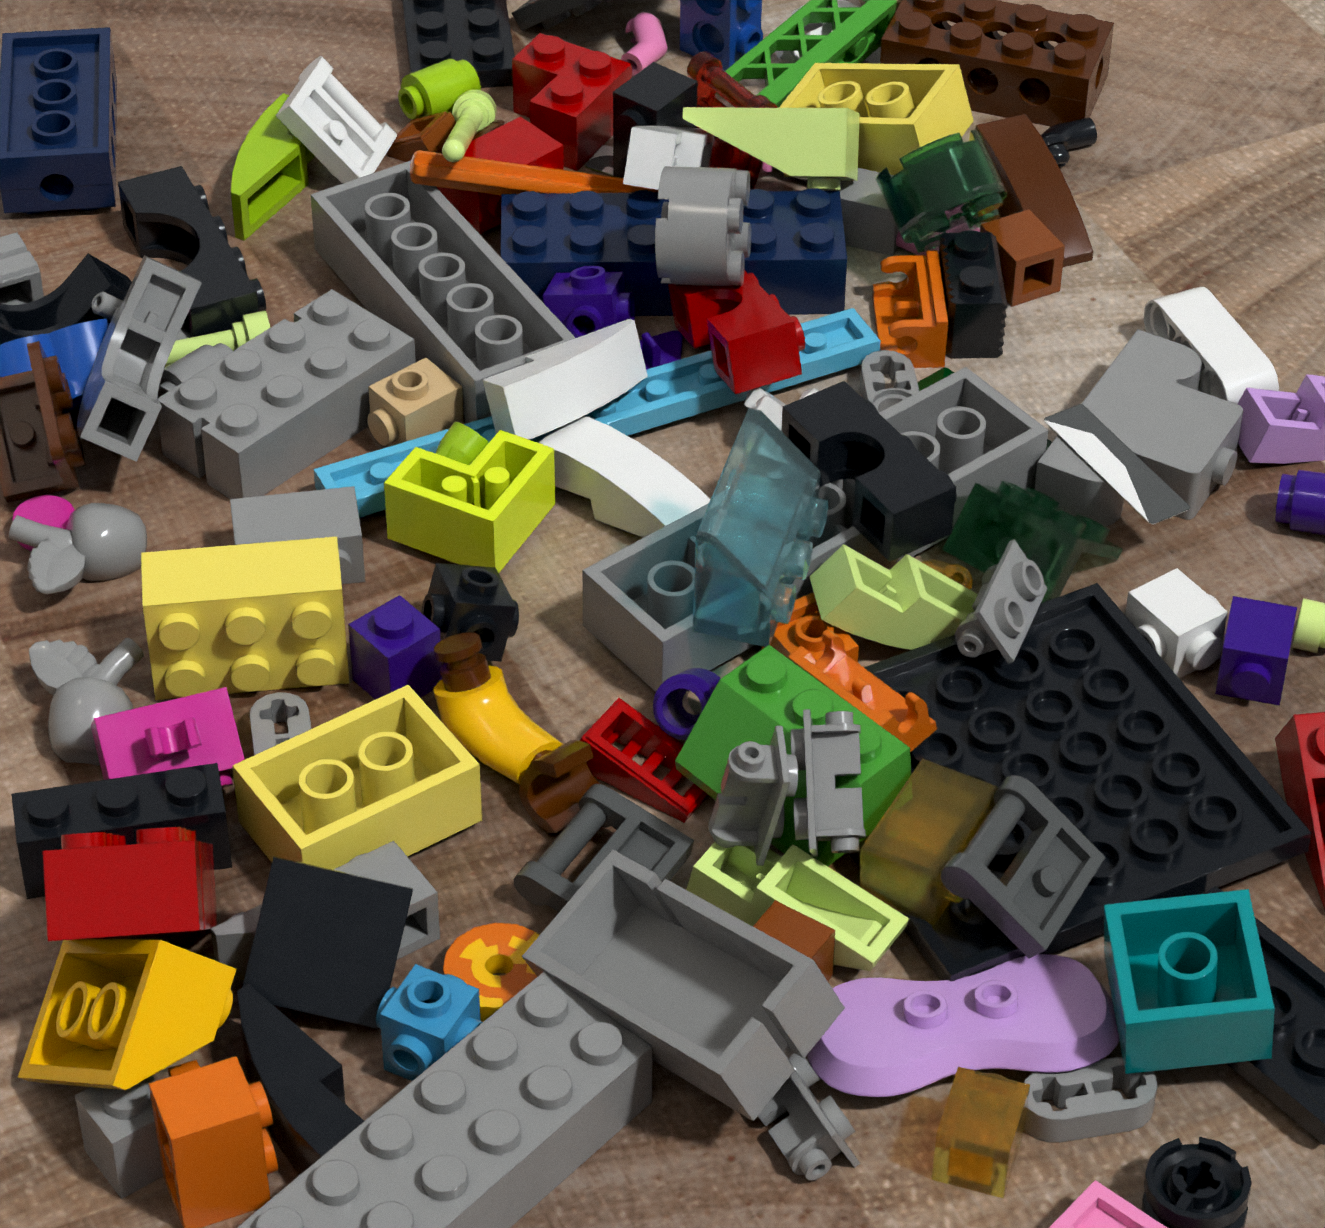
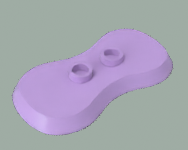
M1038 954L1030 959L1027 956L1019 957L952 982L950 980L912 981L892 978H861L837 985L832 989L845 1009L807 1054V1059L820 1079L828 1086L841 1092L863 1097H891L909 1093L951 1075L969 1071L1010 1069L1058 1073L1081 1069L1108 1056L1118 1045L1119 1035L1112 998L1093 973L1082 963L1074 959L1058 955Z

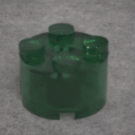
M971 130L969 141L963 142L960 133H955L928 143L900 158L904 169L894 176H890L886 167L876 177V182L905 243H914L918 253L939 246L941 235L963 223H967L969 229L974 230L980 228L983 223L996 220L1000 217L998 208L1004 204L1003 200L1008 195L979 130Z

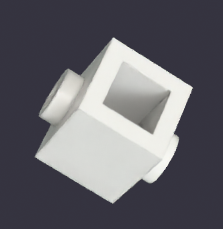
M1178 568L1128 592L1125 616L1179 679L1195 670L1206 669L1220 658L1228 611L1220 605L1216 598L1203 591Z

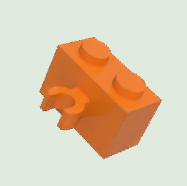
M237 1056L203 1067L199 1066L197 1060L167 1068L169 1077L149 1083L163 1178L182 1227L202 1228L260 1209L270 1200L268 1174L278 1171L275 1150L266 1128H264L273 1124V1118L263 1085L260 1081L248 1084Z

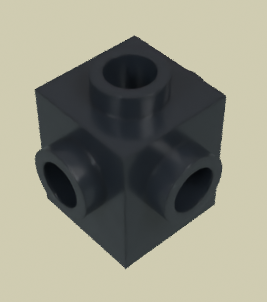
M435 563L428 594L423 600L421 613L440 628L441 640L460 633H476L480 635L482 649L478 653L485 655L487 661L501 662L508 637L512 638L517 631L519 608L516 600L510 596L496 567Z

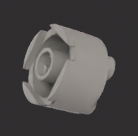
M671 166L663 168L657 199H667L669 202L663 203L661 218H656L655 228L656 268L658 278H662V284L722 287L743 285L745 258H749L751 251V223L743 222V206H748L750 198L749 171L737 170L736 168Z

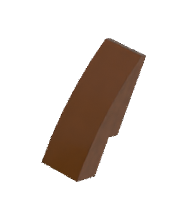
M1023 114L976 125L973 159L978 169L996 191L994 210L1000 218L1030 209L1064 244L1063 267L1092 261L1093 249L1072 193L1052 153L1027 115Z

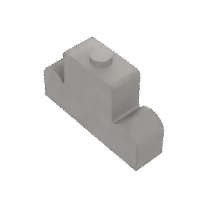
M1137 329L1082 404L1190 506L1188 511L1176 515V517L1190 520L1196 516L1216 485L1221 484L1225 486L1232 476L1237 461V446L1243 408L1238 404L1198 391L1202 362L1200 356L1193 349ZM1057 435L1037 462L1032 508L1089 528H1102L1112 525L1121 517L1124 498Z

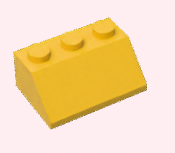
M63 940L18 1078L29 1082L127 1090L214 1041L217 1029L224 1024L232 1007L233 993L230 988L236 968L162 940Z

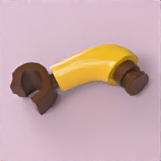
M470 632L460 633L441 640L434 646L436 660L445 662L440 667L442 680L434 687V695L441 722L471 755L520 785L518 794L531 819L541 829L548 833H557L563 830L579 812V801L592 785L601 784L594 778L587 765V761L594 758L590 744L578 740H570L563 744L527 716L508 692L502 669L497 666H489L486 656L478 653L482 649L480 635Z

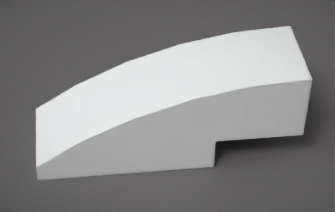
M674 126L632 127L623 184L658 190L661 173L665 166L709 168L714 135L700 128Z
M627 319L525 357L526 364L483 379V384L496 434L499 430L530 440L564 426L606 405L632 389L648 375L635 320Z
M583 416L561 426L538 442L554 448L556 487L589 498L595 520L643 538L712 502L694 483L660 456L638 441L590 417Z

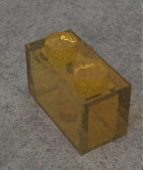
M922 759L861 847L860 887L895 910L935 925L950 901L959 903L963 899L951 893L944 886L941 880V871L954 854L964 852L995 806L994 794L998 787Z

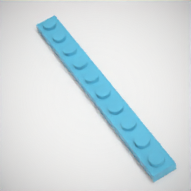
M854 308L800 323L805 337V349L799 351L802 374L759 388L769 393L861 365L867 355L880 351L881 340ZM712 350L647 369L648 376L616 399L585 416L609 425L628 436L736 402L745 401L749 391L735 394L715 372ZM492 416L464 424L479 433L488 442L496 435ZM449 429L314 469L316 490L354 486L359 518L386 510L384 482L415 447L436 453L441 439ZM553 431L530 440L538 443Z

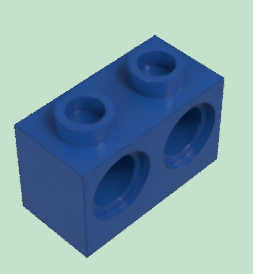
M680 0V50L726 71L763 40V31L761 29L762 0Z

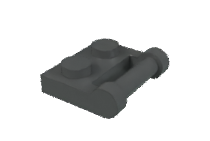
M1012 775L1006 777L995 792L994 808L964 852L954 854L941 871V880L944 886L954 895L970 899L1030 959L1047 950L1106 857L1032 782L1021 776ZM1023 821L1032 832L999 880L987 867L1017 822Z
M594 784L580 799L579 812L538 861L527 862L513 880L515 888L527 901L540 906L548 905L560 912L612 849L655 872L663 882L665 879L670 881L690 857L694 840L609 787L602 784ZM612 826L616 829V832L573 883L561 876L601 827Z

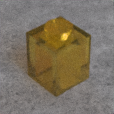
M958 1067L936 1133L932 1180L1004 1198L1025 1129L1030 1084L1010 1080L995 1073H982Z

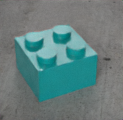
M1249 889L1104 905V958L1125 1074L1272 1059L1275 1007Z

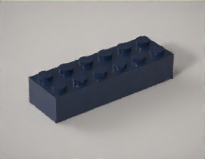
M815 188L803 191L751 189L748 206H743V222L751 223V251L749 258H745L744 270L747 273L752 272L756 276L759 285L769 295L774 294L781 308L788 315L834 314L844 311L847 252L840 191H824ZM638 190L632 193L580 191L577 193L540 194L534 191H526L519 194H501V258L543 303V294L555 273L572 272L574 269L583 266H600L605 269V272H623L625 292H632L635 298V316H673L668 284L661 283L662 278H658L656 268V218H661L663 203L669 202L667 199H657L658 192Z

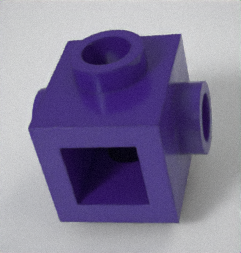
M583 266L574 269L572 272L555 273L543 294L544 304L575 338L627 319L635 320V298L632 292H625L623 272H605V269L600 266Z

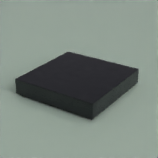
M274 856L242 987L249 983L275 1006L380 1029L376 1025V1015L381 1000L391 986L413 888Z

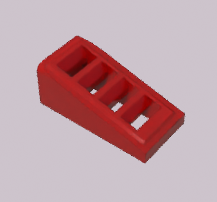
M620 698L607 709L580 739V741L591 746L594 758L587 761V765L594 777L683 823L688 820L709 796L695 784L683 796L673 790L674 786L684 776L676 770L675 764L683 744L665 733L659 726ZM618 742L626 747L620 751L613 744ZM638 753L648 758L641 766L632 760ZM660 765L671 769L662 780L653 775Z

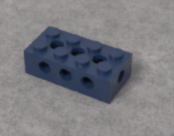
M110 27L2 33L0 66V191L4 213L23 212L26 214H38L53 210L80 209L91 211L102 207H116L117 77ZM51 174H61V175H64V176H66V177H63V178H53V177H50V175H51Z

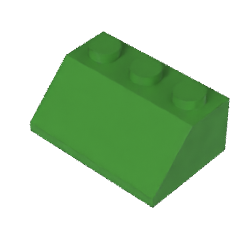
M770 645L719 680L675 760L677 771L716 800L718 793H721V782L729 754L735 747L748 741L756 742L760 745H770L775 726H783L786 753L791 754V729L804 728L803 710L810 709L813 725H826L825 713L850 711L853 712V724L861 726V734H859L861 775L836 776L835 785L836 789L862 787L863 824L866 837L912 803L910 747ZM799 770L795 796L786 797L784 801V828L781 838H772L771 844L784 854L793 844L811 855L809 840H796L794 798H807L806 770ZM818 841L819 857L814 858L829 866L845 853H832L831 841Z

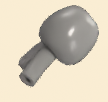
M90 503L78 507L70 514L66 529L43 525L17 515L9 531L10 539L34 547L28 560V578L32 581V585L37 592L46 595L71 589L81 579L104 581L129 575L141 568V553L146 552L147 549L146 526L140 516L122 506L106 503Z
M125 638L98 664L95 657L89 653L87 647L77 645L75 641L63 642L59 639L50 643L48 640L35 642L29 648L33 672L44 689L53 695L48 718V736L52 750L60 759L67 763L76 762L99 766L100 762L91 724L94 718L133 709V704L129 697L117 685L123 676L144 657L142 649L132 639Z

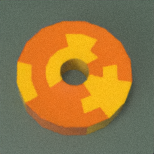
M491 923L474 927L457 937L447 950L443 974L456 976L466 984L479 989L480 1020L482 1022L537 978L522 955L539 937V934L518 924ZM495 973H506L505 975L501 976L493 975Z

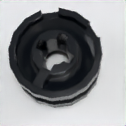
M1199 1137L1198 1144L1182 1145L1179 1138L1165 1143L1149 1158L1145 1171V1192L1142 1198V1211L1167 1228H1244L1252 1184L1248 1166L1242 1167L1236 1160V1151L1220 1141Z

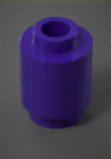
M1298 470L1297 476L1282 474L1278 490L1275 521L1277 523L1290 524L1291 531L1325 535V473Z
M692 668L665 680L657 689L653 700V713L660 728L671 737L687 740L721 678L707 669ZM690 691L699 698L702 707L701 712L694 711L689 706L688 694Z

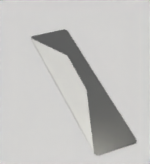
M1078 404L1044 418V421L1150 524L1159 523L1190 509V506L1083 404Z

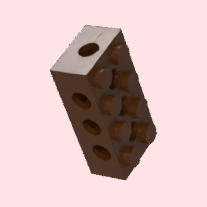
M902 0L881 39L880 64H959L971 111L1005 118L1026 114L1032 123L1051 127L1060 123L1090 118L1108 77L1114 22L1098 20L1088 14L1072 15L1046 10L1036 4L1020 5L999 0ZM947 21H951V22H954V23H956V24H954L953 26H951V25L948 24ZM997 31H1002L1007 34L1001 36ZM1048 41H1054L1059 44L1054 47Z

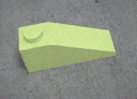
M683 107L684 120L791 177L807 180V189L840 191L841 181H858L860 113L849 108Z

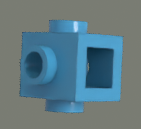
M415 964L399 988L392 987L386 992L377 1011L376 1025L378 1028H381L384 1070L413 1081L483 1023L480 1020L479 989L466 984L456 976L450 974L442 975Z

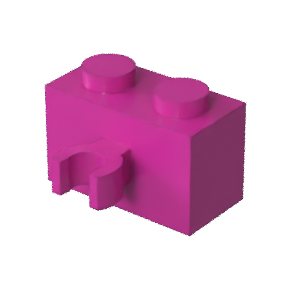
M227 687L94 718L91 724L104 780L217 763L223 789L233 785L231 774H233L232 765L245 760Z

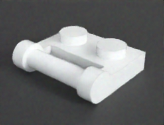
M319 56L300 74V81L276 114V117L343 184L374 173L396 139L397 133L386 122L379 124L331 74L333 67L322 56Z

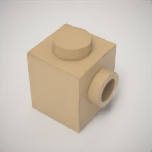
M426 357L368 386L370 413L367 417L368 426L373 437L381 445L393 446L449 429L454 422L464 424L462 386Z

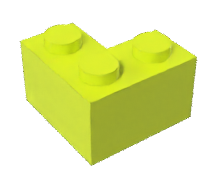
M499 430L470 465L415 447L384 482L387 538L459 565L496 567L498 573H500L555 505L554 448Z

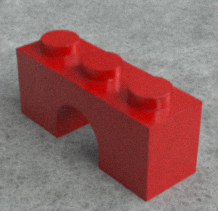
M744 270L742 286L731 285V287L668 284L675 327L694 348L711 344L715 372L735 394L802 374L799 351L805 349V337L801 324L797 317H790L781 308L774 294L769 295L759 285L756 276L752 272L747 273Z

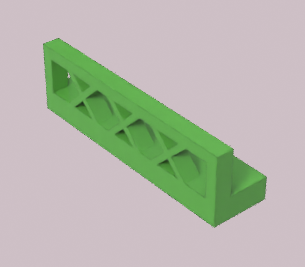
M810 0L714 80L713 92L737 108H779L814 63H862L881 47V39L895 14L897 0H863L866 3L861 7H838L837 0ZM809 23H832L833 31L828 35H805L804 27ZM775 51H798L799 59L795 63H771L770 55ZM742 79H765L766 87L754 97L736 84Z

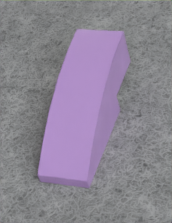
M1306 374L1296 393L1255 388L1245 389L1238 402V405L1243 408L1238 445L1250 463L1287 464L1325 460V376Z

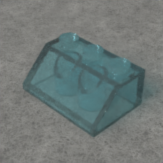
M748 408L696 534L693 631L766 647L772 641L778 622L788 624L791 619L796 599V585H793L795 579L805 580L813 549V544L809 540L811 536L818 538L822 536L827 519L828 500L819 498L821 472L761 410Z

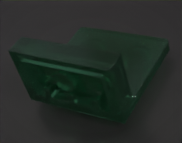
M1002 480L998 488L975 483L952 529V534L949 535L942 550L985 573L989 567L999 563L1009 541L1015 539L1026 557L1036 563L1043 575L1044 584L1048 588L1041 602L1043 603L1060 597L1082 552L1118 560L1123 548L1106 540L1110 529L1081 514L1073 516L1058 509L1060 502L1030 487L1023 489Z

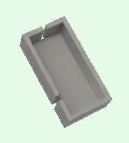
M331 289L294 313V322L283 319L160 396L158 401L162 408L158 414L162 453L197 478H201L206 474L207 484L229 499L264 496L368 427L367 417L370 413L368 386L415 363V339Z
M613 849L522 955L537 977L545 971L652 1046L653 1061L752 1121L757 1118L795 1071L788 1061L791 1055L795 1053L805 1058L845 1009L813 959L667 879L662 882L655 872Z

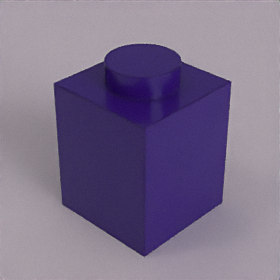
M399 595L348 624L352 680L375 700L406 685H409L421 698L433 691L435 685L442 680L440 673L442 662L436 660L434 646L441 641L440 628L402 596Z
M1233 596L1215 694L1280 706L1297 607Z

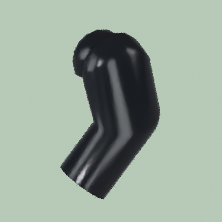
M1088 117L1053 125L1045 130L1041 136L1059 168H1061L1070 159L1067 150L1095 144L1097 141V130L1093 120Z

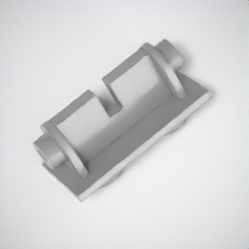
M1015 539L1009 541L999 563L985 571L982 577V587L972 605L975 611L969 613L966 620L957 627L955 640L959 651L965 656L977 657L998 649L1008 664L1014 662L1048 589L1044 584L1043 575L1039 567L1026 557Z
M810 709L803 710L804 728L791 729V754L797 758L798 771L806 770L807 798H794L796 840H809V851L812 857H819L818 841H831L832 853L859 852V839L866 837L863 824L862 787L836 789L835 777L861 775L859 738L861 726L853 724V712L850 711L825 713L826 725H813Z
M775 726L770 745H760L756 742L748 741L731 750L721 782V793L717 795L708 823L709 832L719 846L731 848L736 845L754 846L756 864L760 866L764 865L772 838H781L784 828V801L786 797L795 796L798 785L797 758L793 754L786 753L783 726Z
M793 1053L788 1061L795 1071L758 1115L759 1119L767 1126L785 1112H789L790 1115L769 1129L768 1132L795 1174L805 1175L808 1180H817L830 1170L832 1165L830 1160L841 1152L844 1153L855 1168L861 1163L845 1142L847 1137L856 1132L831 1095L821 1102L817 1101L809 1087L820 1079L806 1058Z

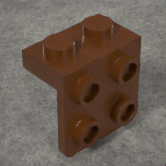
M40 341L27 344L31 371L0 377V482L3 496L7 503L79 487L75 468L86 466L81 440L77 430H74L71 416L69 413L63 414V410L73 408L65 372L62 373L57 355L46 356Z

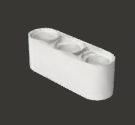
M1197 287L1149 300L1145 304L1144 324L1146 332L1183 344L1193 349L1200 356L1202 366L1198 391L1238 404L1246 388L1279 391L1278 377L1269 358L1207 288Z

